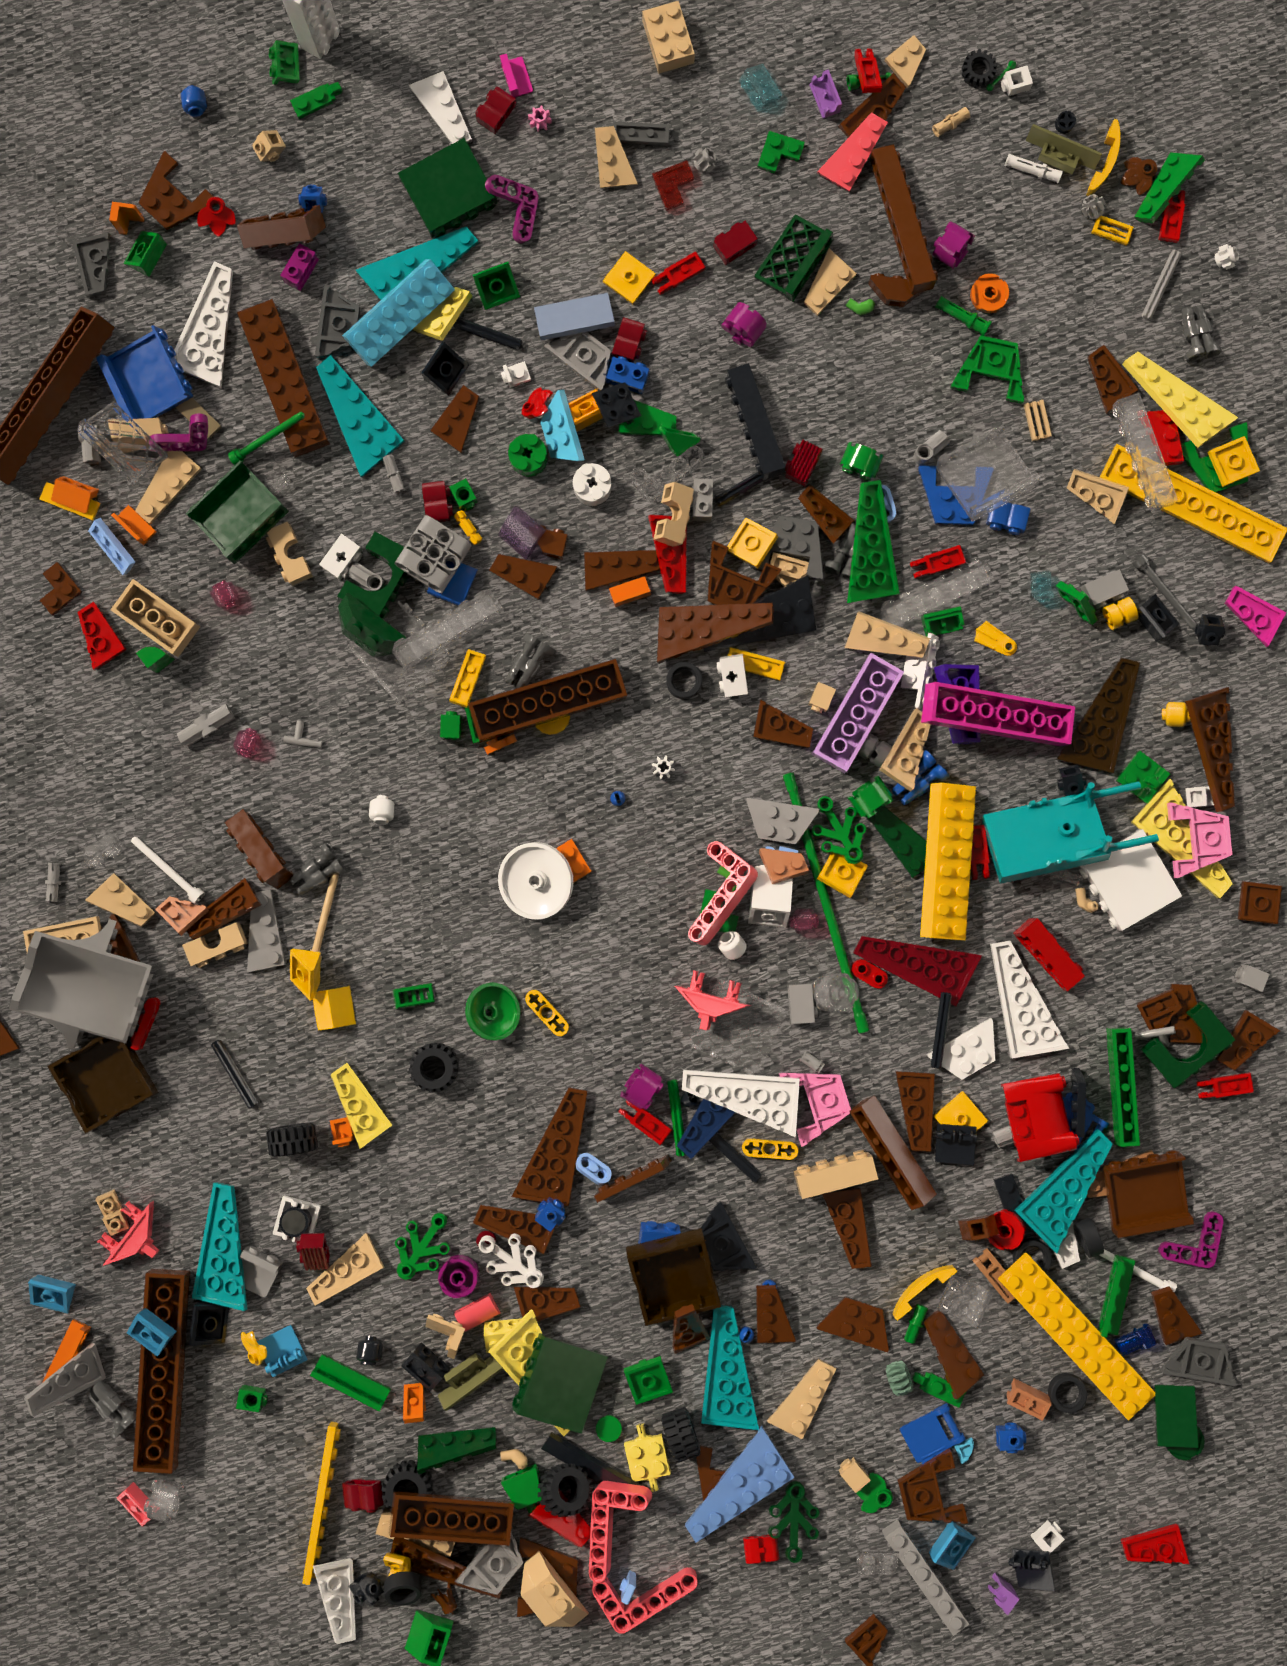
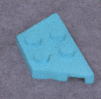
M558 390L548 406V412L544 414L540 421L550 457L584 461L565 390Z

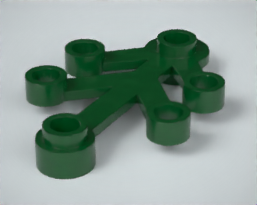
M798 1481L790 1482L786 1487V1495L777 1505H771L769 1508V1514L774 1518H778L781 1516L782 1510L791 1502V1510L776 1526L772 1525L769 1527L768 1534L770 1537L777 1539L780 1537L781 1532L790 1524V1544L786 1549L785 1555L793 1563H798L803 1557V1552L798 1547V1523L806 1531L808 1538L815 1540L819 1536L818 1529L813 1527L799 1511L800 1503L806 1509V1514L809 1518L816 1519L819 1516V1509L813 1506L804 1496L805 1488ZM793 1488L798 1489V1492L795 1495L792 1494ZM774 1508L778 1509V1513L776 1515H773L772 1512ZM812 1509L816 1510V1514L814 1516L810 1515V1511ZM776 1528L777 1534L773 1536L772 1530ZM814 1529L815 1535L811 1537L810 1531ZM792 1550L796 1552L794 1557L790 1556Z

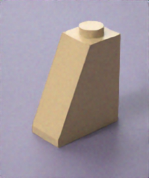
M159 418L108 421L111 438L123 453L150 447L149 437L153 434H169L167 425L163 424Z

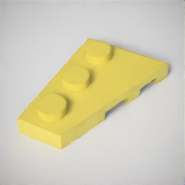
M454 287L455 291L416 325L413 330L443 341L472 298L470 291Z

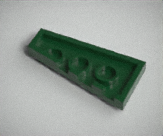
M882 805L876 809L878 812L868 819L913 878L925 869L927 841Z
M496 1427L419 1435L418 1475L425 1473V1470L433 1467L435 1469L443 1467L442 1464L454 1461V1463L461 1461L463 1457L469 1455L473 1457L497 1449Z

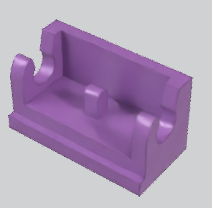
M829 69L823 71L822 76L819 78L816 75L813 76L809 85L822 118L840 113L842 102Z
M994 1573L992 1578L998 1583L999 1587L994 1589L988 1585V1589L996 1595L994 1597L996 1604L1008 1615L1019 1601V1597L1010 1583L997 1573Z

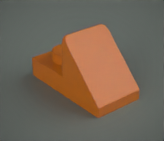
M421 1383L404 1385L403 1402L404 1424L423 1422L424 1411H426L424 1386Z

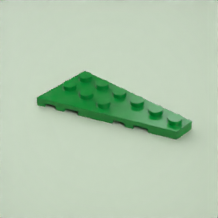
M881 480L860 484L847 603L900 594Z

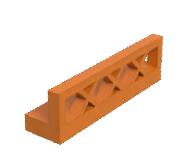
M76 1319L71 1321L43 1382L80 1352L91 1329L90 1326Z

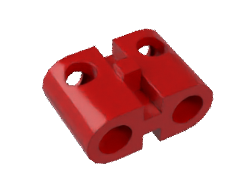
M769 1535L743 1538L745 1561L747 1564L761 1563L763 1561L771 1562L780 1559L778 1539H774Z

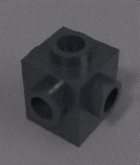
M1202 614L1199 625L1195 627V636L1198 637L1199 644L1218 646L1220 639L1225 635L1222 616Z
M1078 765L1059 768L1060 779L1057 780L1059 791H1063L1065 796L1084 792V786L1087 785L1086 778L1081 773Z
M372 1571L363 1573L349 1585L354 1600L360 1606L374 1605L379 1601V1596L384 1592L380 1580L375 1577Z

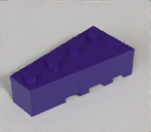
M943 664L934 667L937 682L979 689V665ZM949 728L953 744L981 742L980 733Z

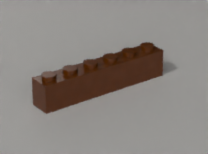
M875 1095L862 1100L849 1111L910 1209L914 1210L925 1206L937 1193Z

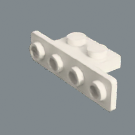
M928 633V638L931 639L923 658L906 656L901 688L918 690L915 708L920 711L923 710L925 684L933 683L932 673L934 667H936V651L940 646L939 637L933 633Z

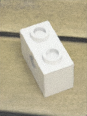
M341 534L319 565L341 581L342 578H347L352 564L361 559L362 549ZM340 556H342V557L345 556L346 560H345V561H343V560L340 561L339 557H340Z
M743 654L720 657V662H717L718 674L722 673L723 681H719L721 693L724 692L725 697L748 694ZM730 671H733L734 674H737L734 680H731L730 677H727Z

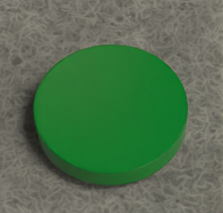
M605 1415L598 1420L596 1433L602 1441L613 1442L621 1435L622 1426L617 1417Z

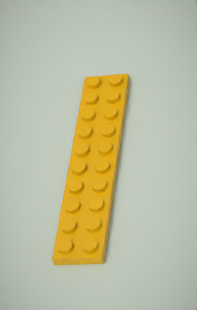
M1119 444L1115 445L1100 475V478L1129 487L1127 494L1267 563L1272 562L1287 532L1286 527Z
M1026 1252L998 1278L1004 1287L1128 1421L1155 1396L1153 1389L1107 1339L1100 1335L1096 1327Z

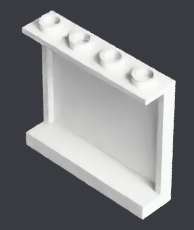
M1141 829L1132 833L1131 836L1125 838L1122 841L1145 837L1147 835L1145 834L1144 830ZM1151 843L1113 851L1109 860L1083 865L1079 869L1084 879L1087 878L1090 882L1089 889L1094 896L1097 895L1101 901L1099 902L1100 908L1103 912L1108 913L1110 925L1118 931H1123L1182 897Z

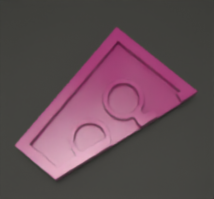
M1238 586L1232 588L1225 602L1229 609L1266 647L1270 645L1287 613Z

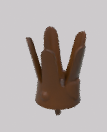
M448 1583L447 1596L442 1594L439 1589V1595L435 1596L433 1593L431 1595L440 1604L444 1614L451 1613L453 1615L457 1604Z

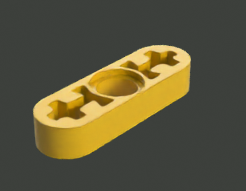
M531 990L526 994L525 1001L527 1005L555 1035L563 1036L568 1032V1022L540 991ZM530 994H538V1001L540 1003L543 1000L546 1002V1004L540 1007L539 1011L535 1009V1007H538L535 1002L530 1003ZM543 1008H551L553 1011L552 1017L544 1018L542 1016ZM557 1015L559 1018L556 1019V1021L559 1024H561L562 1022L565 1024V1026L563 1027L565 1031L557 1032L555 1030L557 1027L555 1023L553 1022L552 1025H550L548 1022L553 1020L554 1017Z
M748 1138L742 1143L743 1153L749 1157L791 1160L798 1154L796 1144L791 1141ZM749 1142H753V1146L759 1147V1142H761L762 1154H758V1149H753L752 1153H749L745 1146H748ZM766 1144H773L775 1152L767 1154L764 1151ZM778 1144H782L781 1148L784 1149L791 1145V1148L795 1150L791 1152L790 1156L784 1151H780L781 1155H777L779 1152Z

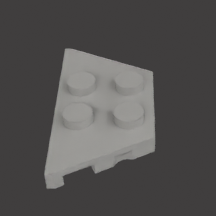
M588 332L562 336L560 339L544 345L547 351L597 390L604 389L611 350Z
M754 798L746 799L757 836L760 839L797 844L820 812L818 808Z
M512 1532L510 1546L486 1544L455 1582L498 1595L523 1564Z

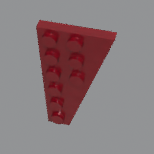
M865 936L860 937L853 951V954L940 998L942 992L951 993V1005L957 1006L982 955Z

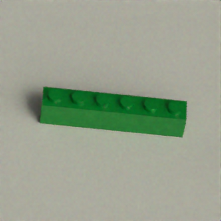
M1128 1027L1106 1028L1114 1144L1120 1147L1140 1146L1132 1031Z

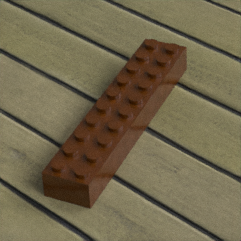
M82 306L80 307L0 425V481L9 485L10 482L14 481L18 470L27 462V457L37 447L41 436L48 431L49 424L58 416L62 405L69 400L72 390L79 385L83 374L90 369L91 362L95 356L100 354L106 340L111 338L115 327L99 314Z
M151 1269L145 1273L143 1309L147 1308L177 1332L158 1357L141 1344L133 1472L172 1474L178 1467L190 1271Z

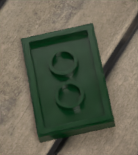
M1154 1385L1157 1446L1198 1448L1195 1386Z

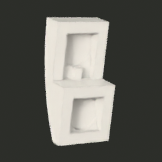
M1209 787L1185 788L1188 807L1214 806Z

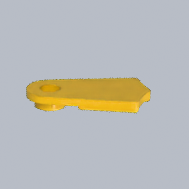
M985 621L976 628L975 642L1006 656L1013 655L1016 652V642L988 621ZM1007 643L1011 644V650L1005 648Z

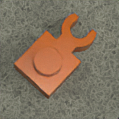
M514 734L499 741L495 738L486 742L488 746L484 747L487 754H490L517 742Z

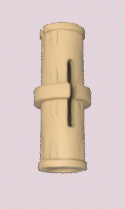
M963 107L958 112L947 115L944 120L933 125L932 130L935 136L939 137L950 129L954 130L957 128V125L970 119L969 110Z

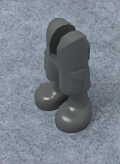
M1202 305L1194 306L1193 311L1191 307L1183 308V331L1185 339L1191 341V349L1185 355L1186 362L1199 360L1203 356L1210 358L1219 355L1221 348L1211 337L1213 329ZM1200 339H1203L1204 347L1202 346Z
M853 523L846 531L844 537L839 540L835 549L837 553L833 561H826L824 565L828 572L838 575L845 557L848 556L847 564L840 575L841 578L850 581L856 525Z
M527 632L523 636L525 641L522 653L517 652L506 677V682L512 685L518 674H523L516 688L527 686L531 679L540 671L541 664L539 662L546 655L552 656L556 652L555 649L541 641L533 658L529 659V655L540 640Z
M327 843L321 846L322 854L317 860H308L289 879L292 886L298 884L303 879L306 881L296 890L299 896L327 883L328 876L334 873L342 875L347 872L346 867L339 858L335 859L324 870H320V867L337 857L334 850Z
M99 1380L87 1392L88 1398L102 1418L107 1419L110 1417L114 1422V1428L110 1434L113 1440L136 1420V1412L123 1404L124 1400L113 1391L109 1384Z

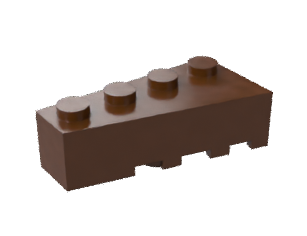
M315 205L309 211L300 208L286 215V212H280L272 215L271 218H269V215L245 219L237 225L243 247H251L252 250H256L266 245L272 248L282 243L289 246L298 241H302L303 244L312 242L313 238L325 229L326 226L320 205Z
M242 809L224 822L228 827L227 833L232 839L235 838L237 840V848L241 853L247 855L246 861L252 868H256L258 871L256 876L262 883H267L278 890L294 875L292 871L283 866L286 862L276 851H272L275 847L267 837L263 838L264 832L246 810Z

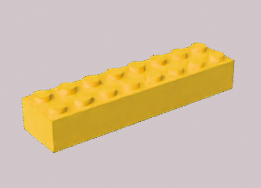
M932 783L930 786L920 937L966 940L976 786L950 783Z

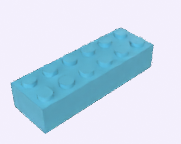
M425 259L342 336L362 360L372 367L453 293L455 289L431 259Z

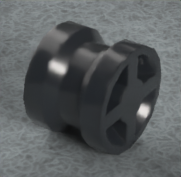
M1063 111L1059 114L1055 121V128L1058 132L1066 134L1072 130L1076 124L1074 113Z

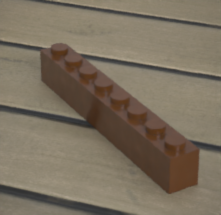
M893 144L872 149L870 162L910 292L915 294L932 290L938 280L937 271L933 270L932 255L927 251V240L921 232V220L917 219L916 204L911 200V189L905 181V169L901 168L900 153L896 151Z

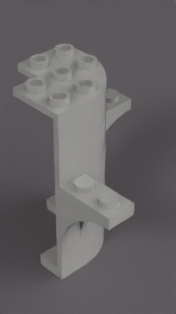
M109 919L106 926L100 932L80 940H67L35 931L28 948L24 969L11 999L9 1010L39 1018L53 1025L63 1034L66 1039V1047L70 1049L75 1048L76 1042L81 1043L84 1031L126 1043L128 1036L133 1037L153 974L150 973L152 966L110 953L113 945L109 943L111 940L115 941L118 929H115L117 922L115 920Z

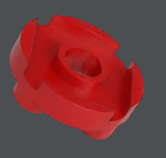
M1007 1209L995 1212L994 1216L999 1234L987 1239L994 1247L1001 1250L1017 1248L1025 1237L1026 1226L1022 1219ZM1001 1226H1007L1010 1234H1003Z

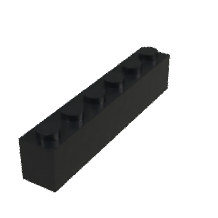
M749 363L727 370L725 383L727 388L732 390L731 400L733 405L738 407L737 417L739 422L744 424L743 434L745 440H749L751 444L749 451L751 457L756 459L757 464H755L758 476L761 475L764 481L785 474L786 467Z

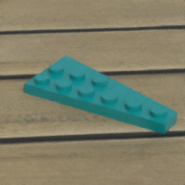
M463 227L356 269V272L375 295L382 300L425 259H431L440 272L443 273L478 244L479 241L467 227Z
M330 355L316 368L362 478L379 464L384 456L392 453L405 441Z
M1099 1129L1086 1139L1077 1150L1014 1210L1056 1254L1068 1233L1072 1221L1075 1220L1100 1166L1113 1145Z
M214 1182L192 1298L246 1311L247 1300L243 1262L240 1257L242 1253L235 1187L229 1184Z
M721 1305L720 1308L713 1309L701 1424L759 1430L734 1308Z

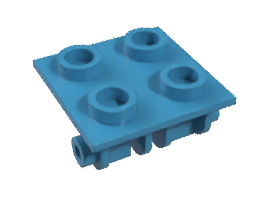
M292 1325L257 1341L259 1345L267 1348V1358L264 1360L267 1365L265 1370L267 1374L271 1373L272 1377L308 1360Z

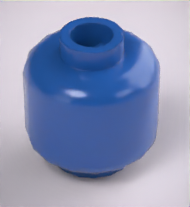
M190 85L181 92L182 108L187 114L197 117L205 112L207 102L205 92L201 88Z

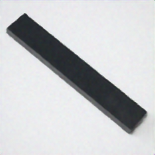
M553 1432L549 1434L541 1448L564 1463L575 1464V1467L580 1466L582 1468L581 1472L586 1471L587 1476L598 1483L612 1481L640 1485ZM619 1493L621 1497L626 1498L624 1494ZM638 1496L641 1501H645L642 1496Z

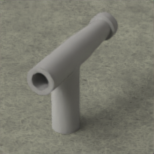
M297 721L294 737L285 735L283 743L322 749L323 741L302 738L304 721Z
M1171 1026L1139 1033L1135 1032V1038L1139 1040L1140 1038L1159 1036L1160 1042L1166 1048L1170 1045L1167 1035L1176 1034L1175 1027Z

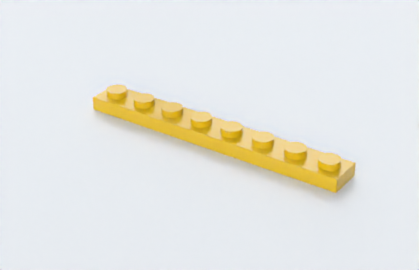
M330 1422L327 1430L302 1584L310 1585L313 1578L316 1579L313 1566L316 1564V1559L320 1558L322 1546H319V1540L324 1537L325 1527H322L323 1519L326 1520L328 1514V1507H325L326 1500L330 1499L331 1488L328 1485L329 1480H333L335 1468H331L332 1461H336L338 1449L335 1448V1442L339 1441L341 1429H338L339 1423Z

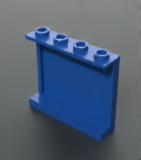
M154 325L151 326L152 332L107 357L102 354L96 357L124 419L157 418L193 397L191 393L192 387L183 376L184 370L175 359L176 353L167 342L168 336L166 332Z

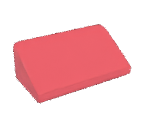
M134 1482L117 1497L118 1501L142 1527L160 1511Z

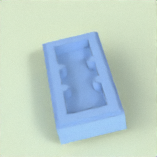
M630 1570L626 1579L622 1580L619 1588L621 1590V1602L627 1605L636 1588V1573Z

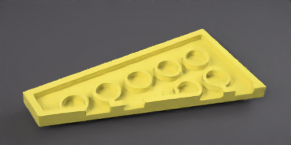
M1139 352L1126 359L1122 364L1197 448L1231 425L1238 418Z
M1168 779L1131 823L1139 830L1143 829L1147 836L1157 834L1159 841L1154 843L1175 861L1193 859L1189 819L1170 821L1168 819L1167 803L1185 806L1182 797L1174 788L1172 780ZM1218 861L1189 873L1217 898H1221L1233 884Z
M532 1309L488 1351L518 1386L521 1377L525 1375L527 1369L526 1362L532 1355L533 1342L535 1338H538L539 1333L542 1334ZM555 1426V1428L563 1436H565L570 1431L568 1429Z

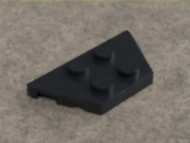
M721 1201L717 1202L700 1227L702 1228L713 1270L756 1269L757 1267L723 1204Z

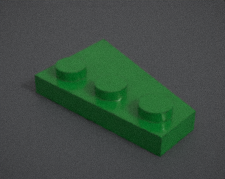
M634 400L641 417L633 419L634 422L629 425L626 422L619 424V434L662 436L659 427L676 429L677 416Z

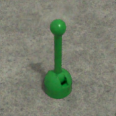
M887 72L885 75H880V78L887 80L892 74ZM855 74L847 75L848 90L858 89L861 86L859 76Z

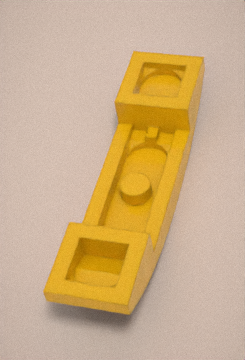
M1117 119L1113 120L1104 144L1110 145L1111 148L1102 173L1095 172L1086 196L1094 194L1101 187L1115 164L1120 147V126Z
M947 1265L933 1269L909 1285L894 1308L893 1316L898 1321L912 1309L908 1302L936 1278L943 1284L957 1272L954 1266Z
M390 1552L385 1554L384 1564L391 1568L389 1576L397 1572H411V1560L409 1557Z

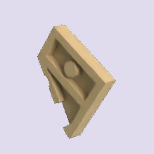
M914 35L885 58V62L907 88L911 85L926 48Z
M773 552L770 564L782 569L775 579L785 587L788 583L798 580L807 573L809 562Z

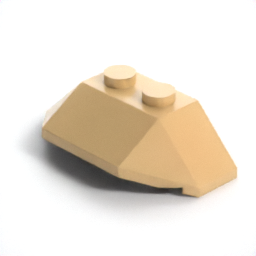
M540 1551L524 1563L521 1596L545 1627H573L589 1614Z

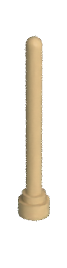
M334 873L330 877L313 948L310 951L321 953L320 948L339 877L338 873Z

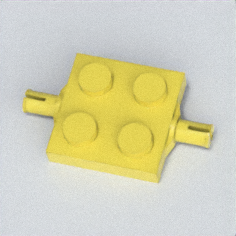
M639 1424L636 1425L639 1437L624 1442L631 1478L635 1482L641 1480L649 1481L651 1491L654 1492L655 1489L656 1492L659 1490L656 1479L671 1474L663 1434L646 1435L644 1424H641V1427Z

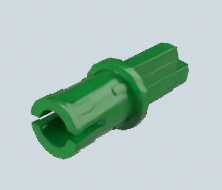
M916 1304L904 1337L906 1342L915 1343L920 1328L924 1326L922 1323L928 1310L927 1307Z

